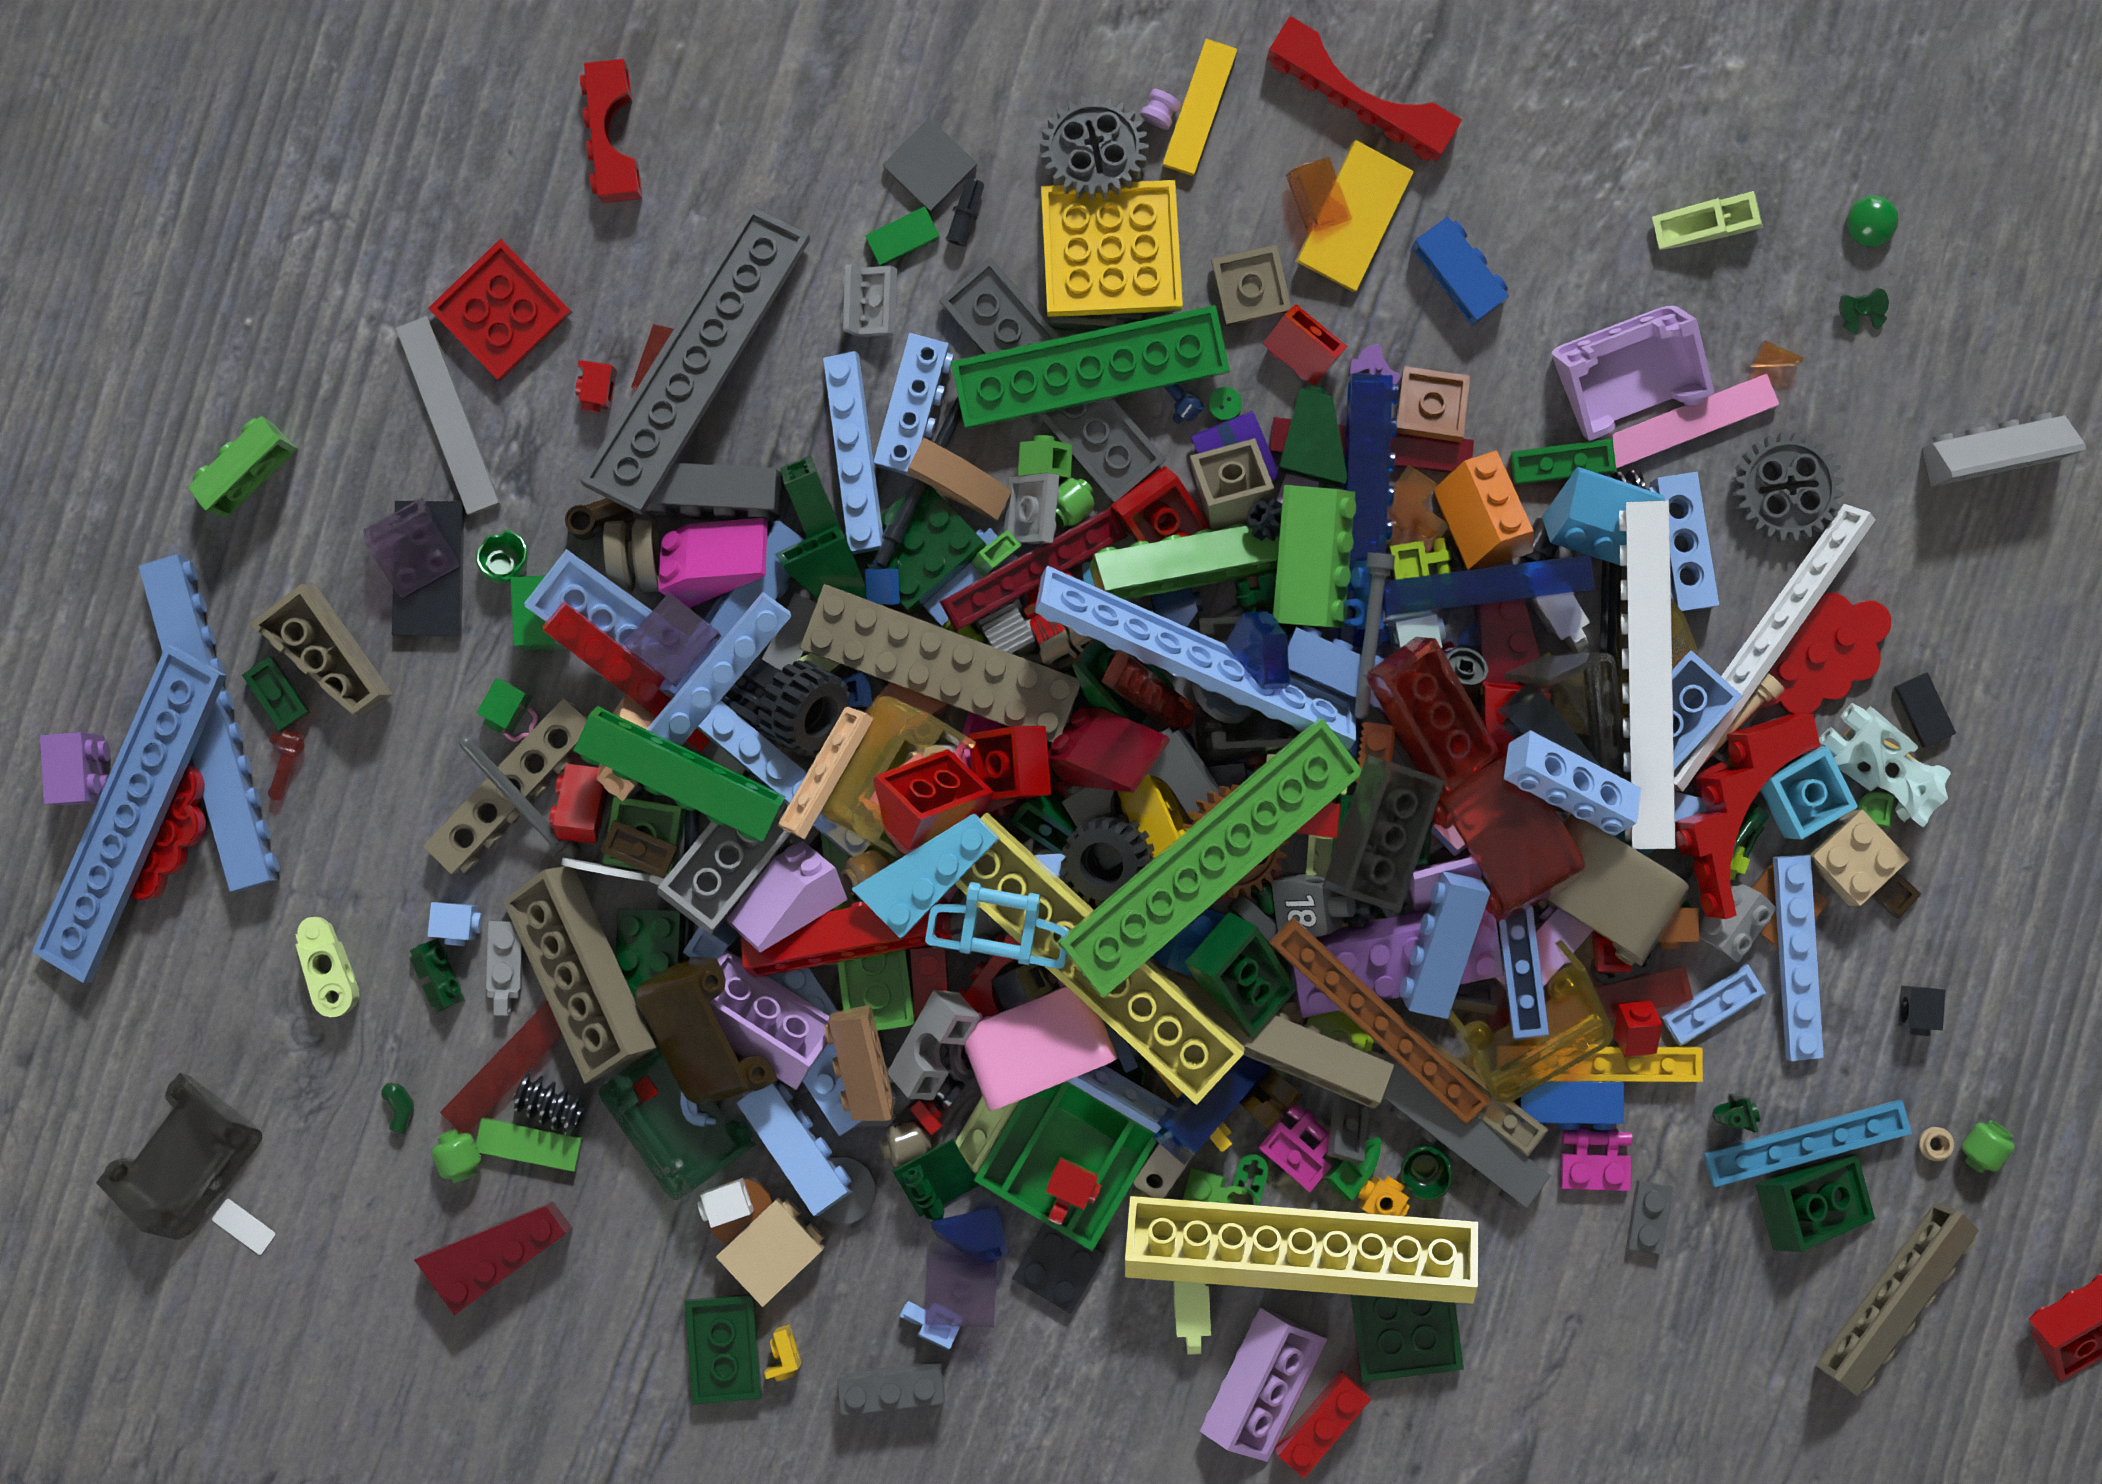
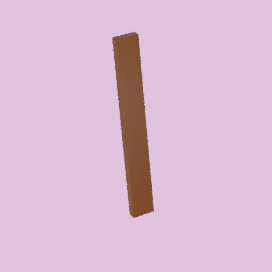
M1294 917L1269 941L1283 957L1465 1125L1490 1102L1484 1093Z

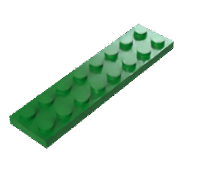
M1216 305L951 361L965 429L1230 372Z

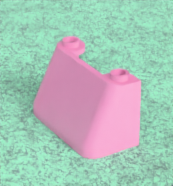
M1058 980L1060 987L1054 989L1053 992L992 1017L987 1016L983 1018L981 1012L977 1013L980 1019L964 1047L989 1111L999 1109L1085 1074L1118 1058L1103 1019L1060 980Z

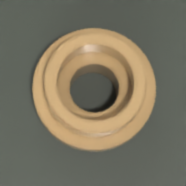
M1930 1127L1921 1134L1919 1149L1925 1158L1932 1161H1943L1952 1154L1954 1140L1947 1130L1940 1127ZM1934 1138H1938L1940 1141V1146L1936 1150H1933L1930 1146L1931 1140Z

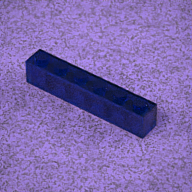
M1591 555L1385 581L1383 593L1385 618L1588 593L1595 589Z

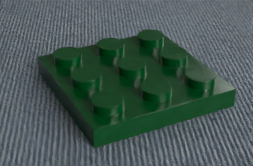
M927 485L904 530L906 535L901 545L894 549L886 567L882 569H898L900 602L913 614L973 561L978 552L987 545L932 486ZM909 490L881 514L883 533L888 524L893 523ZM879 550L857 554L869 569L881 568L873 563Z
M1350 1295L1360 1379L1362 1382L1464 1370L1455 1302Z

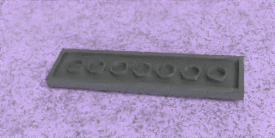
M991 257L939 300L940 304L984 354L1060 338ZM1113 398L1036 414L1060 442L1072 444V456L1113 503L1135 488L1166 461L1164 456Z

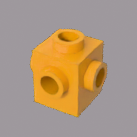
M1376 1175L1372 1181L1367 1180L1358 1194L1360 1199L1358 1205L1365 1211L1364 1214L1405 1217L1410 1207L1406 1203L1409 1197L1402 1192L1405 1186L1388 1175L1385 1180ZM1385 1197L1390 1198L1391 1202L1387 1209H1381V1199Z

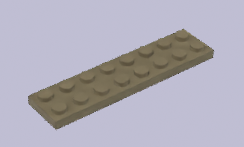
M826 584L823 585L800 646L801 650L1008 727L1046 726L1047 741L1051 743L1062 734L1080 686L1079 680L1075 677Z

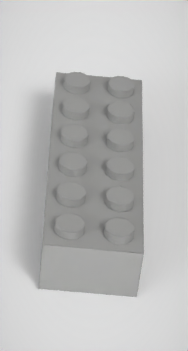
M778 742L774 744L776 748L806 773H808L818 753H811L810 756L799 755ZM750 774V775L747 777V778H749V779H751V780H753V781H755V782H757V783H759V784L765 786V785L762 784L757 778H755L752 774ZM783 802L764 841L759 839L756 841L749 840L738 833V829L727 824L722 826L711 822L658 886L657 894L712 936L793 835L777 826L789 805Z

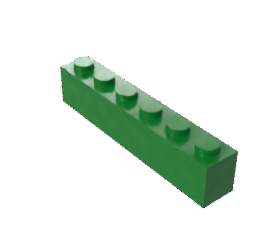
M599 706L589 714L573 750L581 754V758L584 761L593 765L602 764L612 769L613 774L621 779L638 781L644 784V788L655 795L665 794L675 799L676 804L691 811L696 809L706 814L711 822L722 826L727 824L738 829V833L741 836L753 841L757 839L765 840L786 796Z

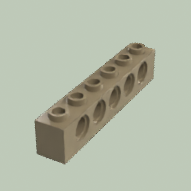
M563 697L498 766V769L510 781L516 779L520 783V792L528 801L532 797L535 800L538 799L549 788L547 781L555 773L558 775L562 774L565 771L566 764L573 762L570 757L575 752L573 750L588 717L569 699ZM564 730L568 736L567 744L563 748L557 749L553 745V736L557 731ZM539 754L544 759V768L535 774L530 770L529 762L533 756ZM487 777L422 847L452 875H457L461 872L466 874L478 863L479 859L476 856L485 847L490 849L501 839L503 835L500 831L508 822L513 825L523 815ZM489 804H493L497 809V817L491 823L486 822L483 818V810ZM468 828L474 835V841L469 847L465 848L461 845L459 836L463 830Z

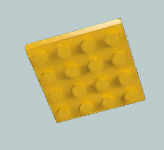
M1175 180L1132 182L1131 189L1120 185V196L1110 190L1108 191V200H1104L1101 193H1096L1094 201H1090L1089 193L1084 192L1080 199H1077L1075 189H1072L1068 194H1064V185L1041 186L1047 317L1182 311L1183 300Z

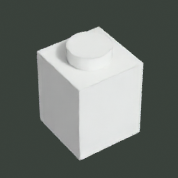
M743 1178L704 1191L700 1195L702 1201L698 1202L700 1215L704 1222L709 1220L711 1228L750 1215L754 1211Z

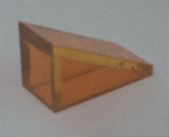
M1765 340L1760 344L1750 367L1798 365L1804 358Z

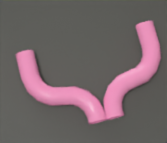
M530 707L527 711L533 716V721L529 726V732L538 723V715ZM508 731L504 732V735L513 742L519 741L529 734L521 733L514 737Z

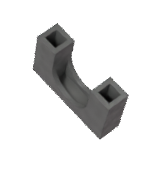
M1168 727L1160 733L1167 735L1170 742L1147 774L1165 781L1171 787L1187 813L1188 811L1198 813L1200 809L1196 801L1203 800L1208 802V791L1216 792L1219 795V786L1182 727L1174 732ZM1072 786L1067 789L1070 796L1062 801L1077 828L1098 815L1102 817L1106 813H1114V818L1119 816L1116 806L1118 791ZM1095 843L1093 853L1105 872L1123 861L1118 850L1110 844Z

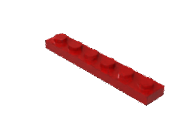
M566 601L557 608L542 626L543 631L653 716L657 717L672 700L658 690L664 681L662 676ZM696 728L686 741L702 752L711 740Z

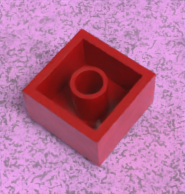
M1013 726L969 733L971 769L994 791L990 802L1051 795L1046 726Z

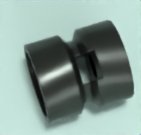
M1457 648L1447 654L1432 686V694L1437 703L1451 711H1462L1473 704L1488 673V666L1483 656L1469 648Z

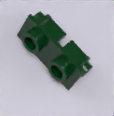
M439 939L419 944L410 950L412 956L409 959L418 978L422 979L429 976L431 982L422 985L430 1008L434 1007L437 1013L449 1006L465 1001L460 983L454 976L448 962L447 953L441 946Z
M1730 1093L1731 1101L1717 1105L1712 1111V1117L1718 1124H1726L1731 1129L1743 1128L1754 1133L1759 1132L1756 1124L1760 1122L1758 1108L1747 1097Z

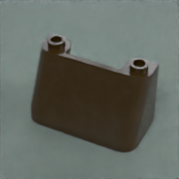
M686 957L644 981L636 991L635 999L637 1006L685 1098L696 1104H707L758 1091L778 1080L771 1065L763 1057L749 1056L738 1061L709 1004L710 1001L717 998L723 992L726 984L724 972L717 958Z

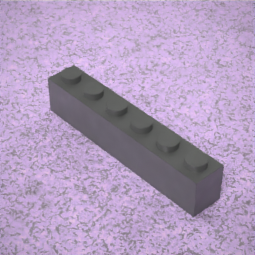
M1382 1049L1380 1054L1387 1057L1386 1062L1394 1064L1383 1095L1386 1100L1394 1105L1390 1111L1405 1123L1410 1118L1421 1126L1417 1132L1432 1144L1437 1139L1448 1147L1444 1153L1456 1163L1461 1165L1465 1160L1475 1169L1471 1174L1483 1184L1488 1186L1492 1181L1502 1190L1498 1195L1510 1205L1515 1207L1519 1202L1527 1208L1550 1179L1551 1175L1476 1116L1465 1125L1390 1054Z

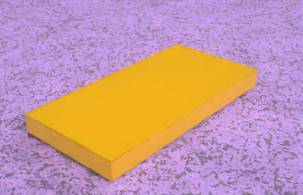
M1357 140L1353 141L1295 262L1351 292L1357 291L1414 171Z

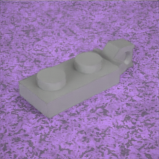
M488 921L486 989L487 997L494 998V1015L496 1016L511 1015L512 998H519V992L522 990L524 947L511 921Z

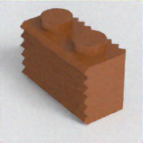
M1365 722L1361 725L1360 751L1357 755L1359 758L1355 760L1364 773L1354 781L1356 785L1352 788L1356 792L1388 795L1396 726Z

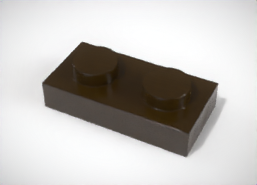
M613 820L600 852L665 879L679 847L622 822Z

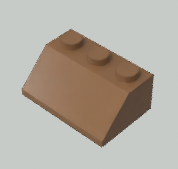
M871 1004L831 1013L829 1024L824 1025L828 1045H835L837 1057L832 1058L836 1078L842 1077L845 1087L844 1091H840L844 1111H850L852 1120L857 1121L891 1120L895 1103Z

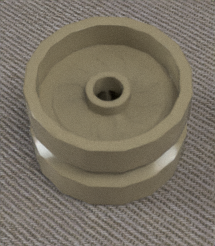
M654 518L636 519L632 527V536L628 525L624 521L606 522L603 532V548L607 579L629 595L632 594L636 581L639 589L644 594L660 592L658 591L661 542L656 520Z

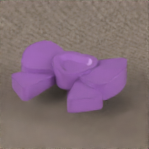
M1379 344L1367 347L1361 352L1358 360L1352 359L1350 375L1369 369L1370 376L1374 377L1362 390L1363 394L1376 397L1378 391H1389L1400 381L1399 373L1391 370L1382 358V347Z

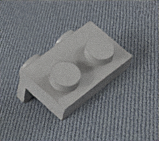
M853 264L846 265L845 276L842 281L844 290V309L841 313L843 330L858 337L895 335L897 268L893 266L860 268Z
M1734 879V881L1730 880L1737 916L1728 919L1704 917L1699 924V938L1723 951L1732 960L1739 962L1744 954L1749 951L1752 943L1764 926L1770 921L1771 916L1776 911V906L1760 892Z

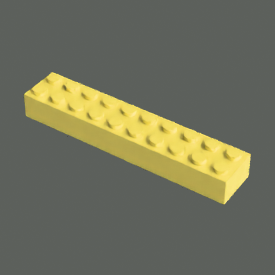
M986 813L980 818L1000 839L955 884L966 895L970 882L980 883L982 888L1029 896V893L1040 894L1038 918L1067 927L1069 930H1072L1094 911L992 816ZM980 902L979 907L1021 944L1026 910ZM1036 927L1032 955L1054 960L1059 959L1061 947L1057 942L1062 938L1061 935ZM1068 956L1063 968L1046 967L1196 1105L1244 1054L1243 1045L1149 960L1143 963L1104 998L1097 994Z
M1130 1196L1125 1277L1473 1304L1478 1287V1222Z

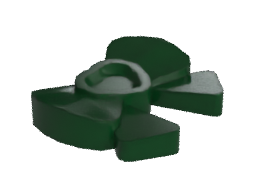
M1878 287L1868 295L1856 297L1846 294L1842 295L1839 301V311L1841 317L1845 320L1843 327L1857 334L1859 316L1861 314L1863 316L1869 315L1873 327L1879 329L1887 320L1884 314L1888 310L1889 299L1885 290Z

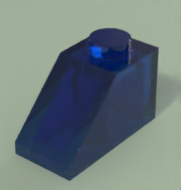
M1268 612L1243 613L1225 645L1262 690L1287 688L1290 684L1287 634L1277 624L1276 618Z
M998 1206L931 1222L936 1237L975 1261L982 1260L983 1263H993L1003 1258L1002 1255L1009 1254L1002 1216Z

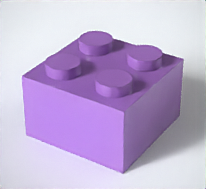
M83 732L40 735L44 804L64 806L97 804L109 777L107 775L106 761L110 758V748L108 742L105 741V736Z

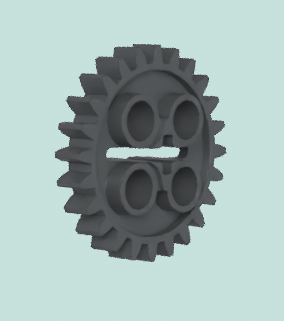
M1095 95L1093 103L1088 104L1083 96L1080 100L1081 106L1077 107L1073 102L1068 101V112L1060 108L1056 109L1057 119L1048 118L1049 129H1042V139L1044 141H1040V152H1043L1041 154V164L1046 165V176L1054 175V186L1064 183V194H1068L1072 189H1075L1077 199H1080L1084 192L1089 193L1090 201H1094L1096 193H1101L1103 199L1108 200V191L1110 190L1120 196V185L1131 189V177L1140 179V168H1145L1147 164L1145 156L1149 153V145L1145 143H1147L1148 134L1147 132H1141L1143 130L1142 120L1134 121V110L1124 114L1123 102L1118 104L1116 108L1112 107L1111 97L1106 100L1105 104H1100L1098 95ZM1087 123L1092 125L1096 150L1099 151V163L1103 171L1101 174L1097 173L1093 149L1089 144ZM1105 127L1114 129L1112 132L1104 133L1100 131L1102 128ZM1077 134L1081 136L1079 139L1076 140L1067 138L1069 135ZM1110 157H1118L1121 160L1119 162L1112 163L1109 162L1107 159ZM1078 164H1086L1089 166L1086 169L1080 170L1075 168V166Z
M1784 432L1777 435L1776 442L1770 435L1764 438V446L1759 442L1752 445L1755 454L1746 452L1742 455L1747 464H1739L1735 467L1738 472L1743 474L1732 479V483L1740 486V489L1732 493V496L1742 498L1743 501L1735 509H1746L1748 513L1743 517L1742 521L1745 522L1753 519L1755 521L1752 527L1753 532L1762 527L1765 528V539L1771 537L1774 532H1776L1777 542L1784 541L1787 534L1791 542L1798 541L1800 533L1805 539L1812 537V529L1817 533L1824 530L1821 520L1826 523L1834 520L1829 511H1837L1841 508L1834 501V499L1844 496V492L1836 489V485L1844 482V478L1834 477V472L1838 471L1841 466H1830L1829 461L1833 458L1834 454L1830 453L1823 456L1821 454L1824 447L1823 443L1814 448L1811 447V436L1805 438L1801 443L1799 433L1797 432L1791 435L1789 441ZM1798 461H1802L1808 466L1809 474L1807 477H1803L1797 472L1796 464ZM1764 465H1769L1775 470L1776 476L1774 481L1764 477L1762 473ZM1813 481L1817 483V487H1802L1792 492H1789L1787 489L1763 494L1759 492V488H1774L1784 483H1787L1789 486ZM1802 494L1812 498V510H1807L1801 505L1800 499ZM1769 498L1778 501L1780 505L1778 514H1773L1768 510L1767 501Z

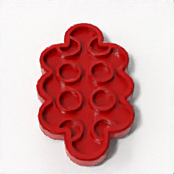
M1831 592L1823 594L1768 671L1784 687L1785 691L1775 701L1771 699L1768 703L1764 702L1760 708L1779 703L1790 714H1809L1820 706L1823 699L1836 700L1844 697L1849 692L1852 681H1862L1871 678L1878 671L1881 664V655L1876 643L1884 639L1891 629L1892 618L1889 610L1883 604L1874 600H1865L1852 606L1847 598L1841 594Z
M187 765L130 897L132 896L137 900L158 898L167 886L168 875L178 873L185 867L188 858L187 848L196 845L205 833V817L196 806L204 793L205 783L200 771L192 765Z

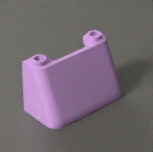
M1665 306L1560 345L1552 351L1556 369L1583 437L1588 441L1608 438L1610 432L1616 427L1615 420L1674 398L1679 402H1684L1685 405H1695L1701 403L1704 397L1715 393L1697 319L1676 306Z

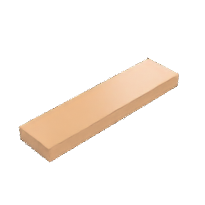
M845 707L777 826L798 837L806 838L873 721L871 716L859 710Z

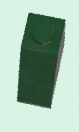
M1307 386L1306 389L1300 388L1296 395L1277 471L1343 488L1346 484L1347 472L1333 396L1325 395L1326 390L1316 386Z
M809 455L780 467L785 487L807 538L834 526H838L843 533L812 456Z
M834 526L775 553L777 560L784 570L817 599L820 596L823 585L826 584L867 600L866 586L848 541L838 526Z

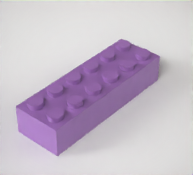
M1488 902L1460 985L1503 976L1496 917ZM1429 910L1365 923V928H1348L1347 926L1316 938L1383 1001L1401 997L1400 985L1402 979L1405 976L1408 977L1411 968V951L1415 945L1419 944L1422 918L1424 914L1429 913ZM1288 961L1291 981L1296 987L1294 999L1302 1018L1341 1010Z

